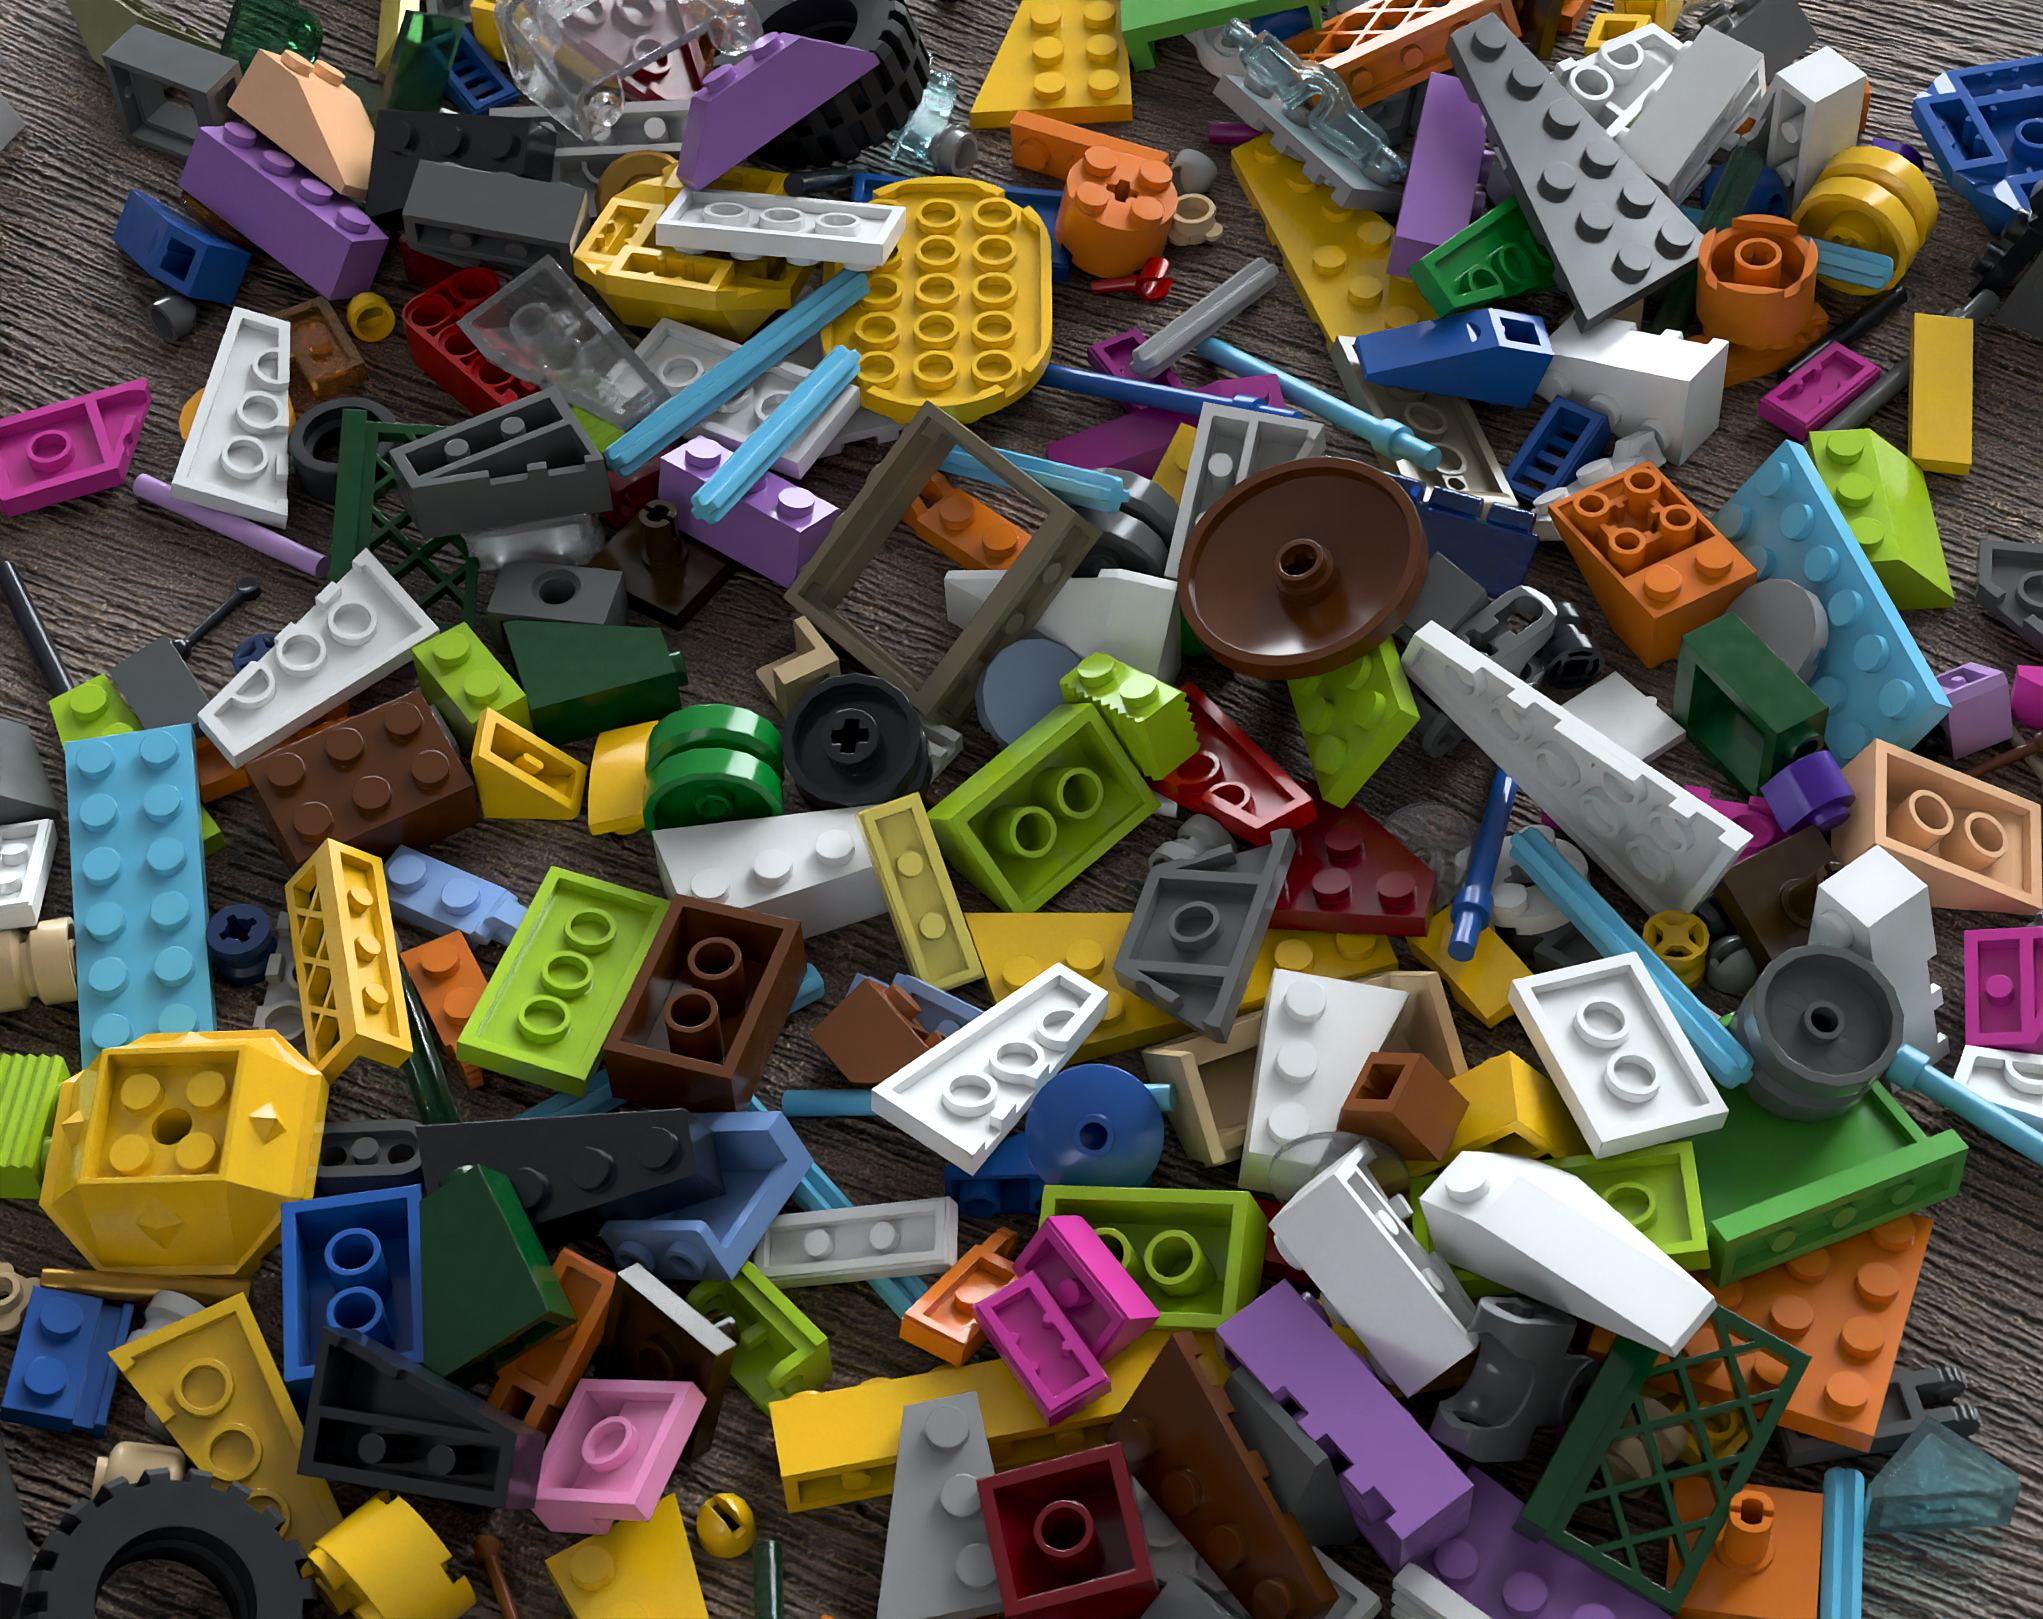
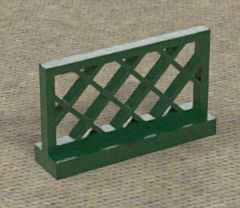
M343 409L329 583L333 581L337 584L352 569V561L365 548L372 552L388 539H391L408 556V558L389 571L391 576L398 582L416 567H419L437 585L415 601L417 605L425 612L426 609L447 594L463 610L462 623L466 622L475 633L481 531L468 532V542L460 534L435 537L418 549L400 532V530L413 521L406 510L389 521L374 506V501L394 487L398 491L394 470L378 455L379 441L408 444L451 426L367 421V410ZM378 471L384 478L376 483V472ZM374 523L379 530L372 535V525ZM451 542L467 559L464 565L446 577L428 558ZM465 580V591L463 593L457 586ZM425 612V614H426V615L434 622V624L440 629V634L443 633V632H445V631H447V630H449V629H451V628H453V627H455V626H457V625H459V624L436 623V622Z
M1716 1303L1717 1308L1706 1321L1712 1324L1720 1350L1684 1359L1680 1351L1675 1358L1669 1356L1670 1362L1654 1366L1661 1353L1660 1351L1617 1334L1511 1528L1536 1544L1543 1540L1673 1617L1682 1606L1728 1518L1732 1498L1743 1490L1812 1359V1356ZM1729 1334L1745 1343L1732 1346ZM1761 1351L1788 1366L1777 1389L1749 1396L1736 1357ZM1724 1361L1736 1400L1699 1409L1687 1370ZM1674 1373L1686 1412L1649 1422L1639 1391L1645 1380ZM1769 1403L1759 1423H1757L1752 1407ZM1630 1408H1632L1637 1425L1619 1429ZM1740 1411L1749 1438L1743 1453L1715 1460L1703 1420ZM1690 1423L1702 1463L1665 1472L1653 1432ZM1640 1436L1653 1476L1614 1485L1605 1456L1611 1443ZM1736 1466L1724 1487L1719 1470ZM1597 1471L1602 1489L1585 1493ZM1706 1474L1715 1506L1709 1517L1681 1524L1668 1483ZM1656 1487L1668 1527L1630 1537L1618 1496ZM1606 1499L1618 1540L1592 1547L1566 1532L1565 1528L1578 1506ZM1702 1530L1690 1552L1684 1534ZM1668 1538L1673 1539L1682 1569L1670 1591L1642 1575L1634 1547ZM1622 1551L1626 1566L1606 1554Z

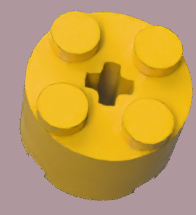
M388 1489L379 1491L314 1543L311 1547L312 1552L307 1555L309 1565L318 1576L315 1579L317 1592L329 1608L338 1616L350 1610L356 1619H458L476 1604L474 1591L466 1576H462L453 1584L445 1573L448 1570L446 1561L452 1555L423 1518L400 1496L391 1501Z

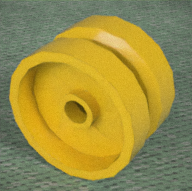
M1876 146L1851 147L1835 154L1813 183L1811 190L1791 216V222L1799 226L1798 234L1889 256L1893 260L1892 270L1894 274L1892 280L1882 290L1816 275V279L1829 288L1850 295H1877L1882 291L1892 289L1904 276L1915 259L1917 251L1923 246L1935 228L1939 206L1931 183L1921 170L1898 153Z

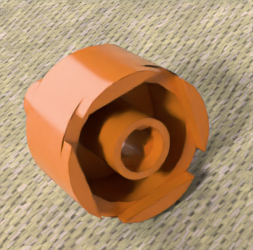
M1094 146L1087 149L1084 158L1071 168L1067 177L1054 228L1055 242L1060 250L1063 243L1073 254L1071 262L1089 274L1106 279L1134 275L1135 270L1142 269L1146 261L1151 257L1162 258L1178 202L1177 192L1171 181L1173 176L1172 170L1168 165L1159 160H1145L1131 154L1114 152L1105 146Z
M1763 214L1736 217L1732 219V227L1716 233V227L1707 232L1699 246L1696 287V312L1703 324V334L1709 340L1716 338L1745 346H1767L1774 350H1782L1792 346L1796 341L1797 334L1808 325L1813 314L1818 249L1812 238L1810 237V242L1808 243L1798 234V225L1781 217Z

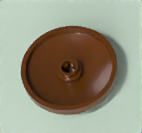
M1310 457L1287 461L1271 466L1244 479L1229 489L1204 513L1191 532L1179 562L1177 575L1179 602L1183 614L1199 643L1213 658L1226 667L1252 677L1273 680H1291L1318 676L1339 669L1365 656L1385 641L1401 625L1412 610L1424 585L1429 559L1428 541L1419 514L1407 492L1392 477L1378 468L1364 462L1340 457Z

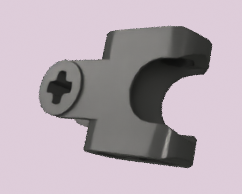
M1518 586L1504 593L1463 623L1455 631L1454 636L1517 678L1521 674L1526 679L1523 682L1541 692L1545 671L1533 655L1553 635L1557 609L1543 593L1528 586ZM1523 612L1536 616L1537 621L1518 634L1513 633L1507 626L1508 618L1515 613ZM1410 677L1407 678L1420 716V720L1413 729L1423 737L1421 742L1422 749L1433 758L1441 757L1452 750L1462 739L1472 740Z
M1480 1298L1467 1333H1476L1480 1340L1476 1365L1463 1388L1453 1397L1440 1401L1428 1431L1430 1438L1476 1462L1521 1461L1526 1457L1537 1427L1567 1426L1601 1365V1362L1587 1355H1566L1577 1326L1576 1320L1555 1308L1526 1298Z

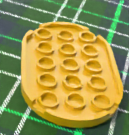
M948 176L920 177L895 182L872 191L873 200L867 202V204L906 207V229L882 267L877 266L873 270L859 271L864 272L868 277L867 284L870 289L868 294L820 330L823 359L839 345H843L849 351L855 349L861 356V359L858 361L860 372L849 384L860 388V405L877 414L892 418L900 424L910 423L926 400L951 415L960 423L970 424L976 422L982 416L1003 409L1020 399L1042 377L1052 353V251L1050 236L1043 220L1029 205L1022 209L1015 203L1005 199L1004 189L968 178ZM823 261L822 285L844 269L842 263Z

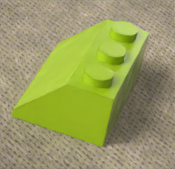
M1870 428L1809 432L1806 452L1897 610L1952 608L1955 598L1922 467Z
M1093 703L1059 704L926 814L938 846L957 872L1005 913H1034L1162 805Z
M1044 1185L1038 1229L1048 1216L1078 1215L1085 1219L1159 1311L1160 1317L1149 1328L1150 1330L1215 1332V1329L1254 1301L1261 1287L1268 1219L1249 1191Z

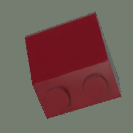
M1121 1442L976 1479L1006 1619H1140L1159 1595L1160 1589L1136 1490Z

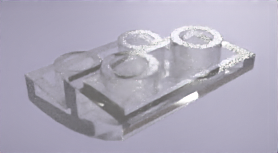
M592 512L486 528L465 533L469 558L479 556L482 571L498 569L499 575L503 564L514 560L548 561L557 559L560 565L579 566L587 564L593 558V553L601 552L606 543L604 529L596 515Z

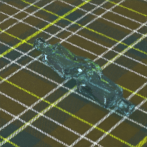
M1238 18L1229 20L1231 27L1227 24L1224 25L1221 35L1241 51L1239 57L1244 68L1263 83L1285 109L1295 108L1312 95H1322V98L1307 117V123L1314 134L1342 151L1363 169L1373 163L1392 182H1397L1401 179L1399 172L1403 176L1407 173L1409 163L1388 148L1390 141L1386 131L1353 104L1344 81L1335 71L1316 61L1301 60L1266 30L1261 31L1256 36Z

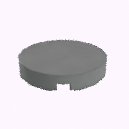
M1767 579L1748 587L1731 602L1725 614L1734 611L1807 683L1818 668L1813 662L1817 658L1819 648L1825 651L1829 638L1827 613L1819 598L1787 579Z

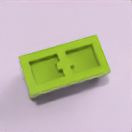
M748 1259L732 1281L703 1280L686 1297V1301L703 1317L709 1311L719 1308L725 1311L724 1319L731 1316L736 1321L741 1336L740 1344L735 1349L729 1377L770 1419L769 1402L785 1400L802 1391H814L833 1376L828 1338Z

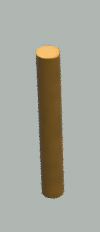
M43 1268L40 1278V1287L110 1300L151 1302L156 1292L168 1290L184 1294L201 1305H214L243 1292L250 1308L253 1304L255 1289L254 1280L59 1268Z

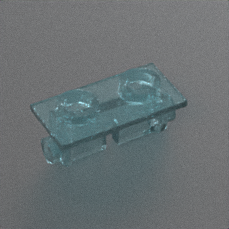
M928 52V55H929V58H930L929 65H928L929 67H930L931 60H932V57H933V54H934V53H931V52ZM930 69L927 88L924 90L923 99L917 110L909 111L908 122L899 131L893 129L889 133L896 137L890 159H896L901 147L913 151L919 158L930 159V142L938 131L943 130L948 125V118L958 93L957 83L951 74Z

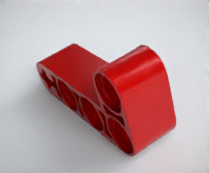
M478 266L463 269L415 296L405 304L402 310V318L412 360L475 417L551 387L496 340V338L504 333L507 327V318L499 278L494 271Z

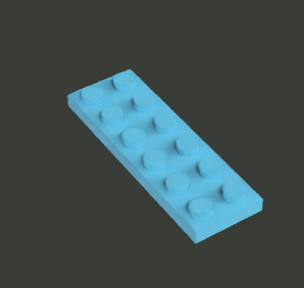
M1785 439L1709 522L1758 571L1756 584L1767 579L1791 580L1816 595L1824 607L1828 619L1829 638L1825 651L1819 648L1817 658L1813 662L1818 668L1806 684L1829 706L1824 740L1839 768L1842 769L1876 738L1910 751L1953 707L1803 445Z
M191 723L64 742L82 1071L91 1064L102 1049L128 1045L145 1034L217 1031L212 951L205 934L209 922L196 736Z

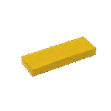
M1914 313L1910 324L1908 458L1922 467L1923 471L1967 476L1972 465L1973 319Z

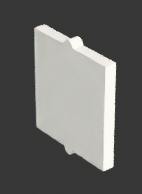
M1616 671L1561 705L1562 708L1646 764L1685 740L1686 730L1657 707V699L1655 697L1644 696Z

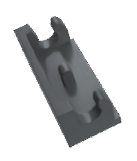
M166 634L108 670L145 730L191 723L196 739L206 736L199 727L197 714L211 700Z

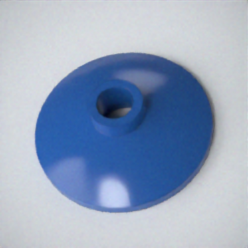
M1084 1064L1057 1074L1037 1093L1026 1118L1025 1143L1031 1164L1047 1185L1139 1188L1151 1176L1160 1159L1164 1143V1124L1160 1108L1154 1096L1139 1079L1127 1071L1114 1066ZM1096 1122L1105 1127L1108 1138L1102 1147L1093 1149L1083 1144L1080 1132L1086 1124Z

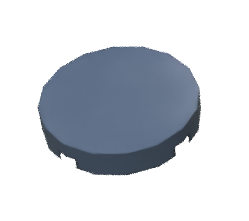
M1044 638L1019 640L1000 650L981 671L975 692L978 720L985 732L990 731L992 737L1000 743L997 747L1002 751L1059 704H1066L1060 688V679L1082 661L1066 646Z

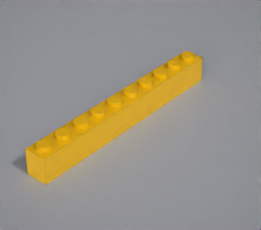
M1481 1297L1470 1299L1476 1308ZM1317 1299V1301H1318V1302L1321 1304V1306L1324 1308V1306H1323V1304H1322V1302H1321V1299ZM1328 1314L1332 1322V1331L1348 1348L1354 1347L1369 1363L1366 1355L1367 1347L1351 1327L1344 1328L1340 1326ZM1148 1329L1102 1367L1111 1380V1392L1051 1428L1046 1424L1002 1358L961 1366L960 1368L953 1364L938 1366L928 1373L897 1379L877 1377L868 1379L858 1386L822 1393L818 1391H802L790 1396L788 1399L769 1402L788 1514L893 1494L904 1406L976 1391L995 1474L1105 1446L1106 1443L1103 1441V1438L1170 1336L1174 1333L1186 1331ZM1191 1331L1203 1351V1354L1197 1358V1361L1211 1386L1222 1385L1224 1387L1232 1371L1216 1353L1215 1332ZM1480 1342L1473 1351L1415 1394L1465 1385L1476 1365ZM1376 1374L1378 1381L1394 1398L1405 1396L1396 1384L1389 1385Z

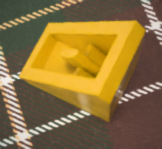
M489 707L480 712L471 756V765L484 818L573 820L580 814L588 766Z

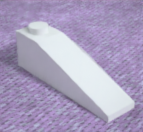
M1462 1151L1419 1198L1435 1249L1440 1252L1446 1262L1671 1357H1676L1717 1308L1715 1297L1577 1176L1524 1155Z

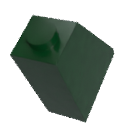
M512 620L503 623L519 687L527 696L534 733L537 737L554 747L593 737L601 732L664 718L670 713L682 710L679 687L689 685L685 664L679 649L671 652L668 651L661 628Z
M479 1164L463 1166L446 1174L438 1183L439 1189L419 1201L424 1367L466 1391L578 1321L508 1176Z

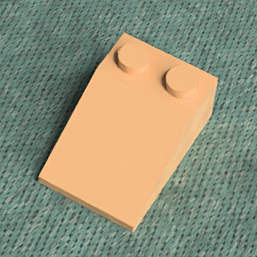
M259 49L227 106L338 193L366 201L375 131L360 98L342 84L345 76L339 70L317 59L312 65L305 58L290 50L285 49L281 56Z
M1877 738L1841 769L1856 796V800L1848 808L1850 817L1844 823L1831 830V850L1839 863L1847 866L1878 844L1928 886L1931 907L2035 916V914L2042 910L2040 804Z

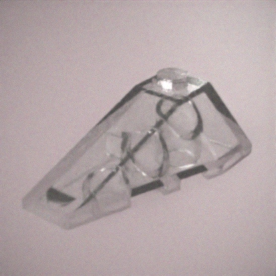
M549 254L456 322L460 330L488 363L541 390L556 385L568 404L623 432H626L672 397L662 382Z

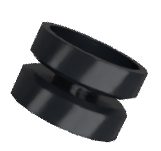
M859 673L827 678L807 690L788 713L781 738L784 762L795 781L801 797L811 812L883 804L919 792L922 801L927 796L934 771L929 742L922 730L918 714L904 692L883 678Z

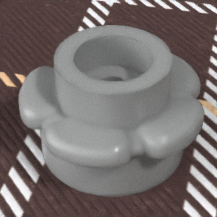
M950 124L943 130L938 131L932 138L929 146V157L932 160L933 166L937 167L936 171L940 176H945L947 173L964 176L973 167L978 154L976 137L967 133L966 128L962 125Z

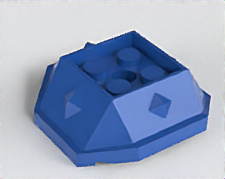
M2043 55L1945 71L1932 82L1926 92L1922 91L1914 98L1911 117L1950 189L1968 200L1991 235L2001 234L2008 219L2019 206L2027 210L2030 208L2028 199L2033 187L2043 178Z

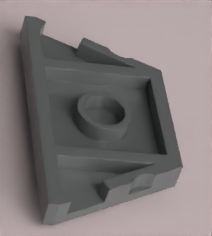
M1281 828L1271 831V844L1235 854L1232 845L1227 844L1207 850L1202 855L1193 859L1180 858L1151 867L1112 968L1119 985L1212 1041L1226 1044L1297 847L1291 829Z

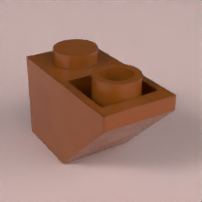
M867 978L809 1034L851 1083L868 1089H873L947 1038L938 1030H935L931 1035L915 1018L922 1011L921 1008L898 984L892 983L889 987H885Z
M1371 1052L1340 1110L1332 1149L1342 1157L1362 1140L1366 1139L1376 1154V1159L1441 1162L1447 1148L1454 1139L1455 1132L1470 1103L1422 1053Z

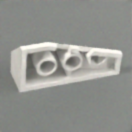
M1651 23L1603 43L1599 52L1578 61L1570 57L1558 62L1554 71L1550 73L1614 140L1624 127L1630 129L1639 117L1642 103L1649 90L1655 84L1662 85L1669 76L1676 54L1683 43L1656 24ZM1482 114L1481 121L1486 128L1487 123ZM1495 147L1496 155L1505 171L1507 167L1499 148Z
M1101 569L1097 578L1070 577L1025 639L1044 638L1066 646L1081 660L1091 656L1096 651L1108 654L1114 659L1145 674L1152 675L1173 687L1181 669V619L1177 582L1124 569ZM948 570L944 578L948 621L965 629L1007 570Z

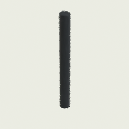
M10 561L1 562L0 590L54 699L75 688V685L15 564Z

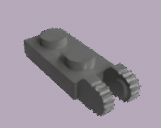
M1952 1365L1951 1367L1944 1366L1940 1369L1936 1367L1912 1372L1907 1367L1892 1370L1869 1453L1776 1425L1773 1433L1785 1468L1925 1445L1928 1441L1940 1444L1953 1440L1967 1439V1437L1975 1435V1432L1980 1431L1979 1428L1982 1427V1420L1974 1405L1959 1404L1956 1407L1946 1406L1929 1410L1923 1409L1922 1405L1953 1400L1956 1397H1960V1394L1965 1393L1968 1383L1963 1370H1960L1959 1367L1955 1368Z

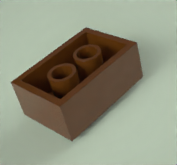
M420 689L244 764L253 804L292 876L327 838L380 857L384 865L401 844L417 851L479 823L474 784ZM316 886L309 893L310 898L313 897Z
M675 893L602 1048L612 1097L661 1109L685 1108L690 1113L746 1112L808 971L801 921Z

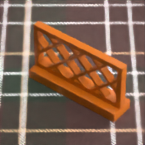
M1371 0L1323 22V30L1315 31L1314 27L1275 44L1281 61L1308 99L1315 119L1323 127L1429 79L1431 72L1442 73L1453 68L1452 62L1445 50L1450 34L1491 12L1517 38L1522 36L1511 0ZM1416 3L1413 8H1403L1409 4ZM1436 3H1448V5L1433 8ZM1388 25H1399L1393 30H1384ZM1360 26H1366L1363 31H1351ZM1313 48H1317L1314 53L1302 54ZM1337 48H1349L1343 53H1334Z

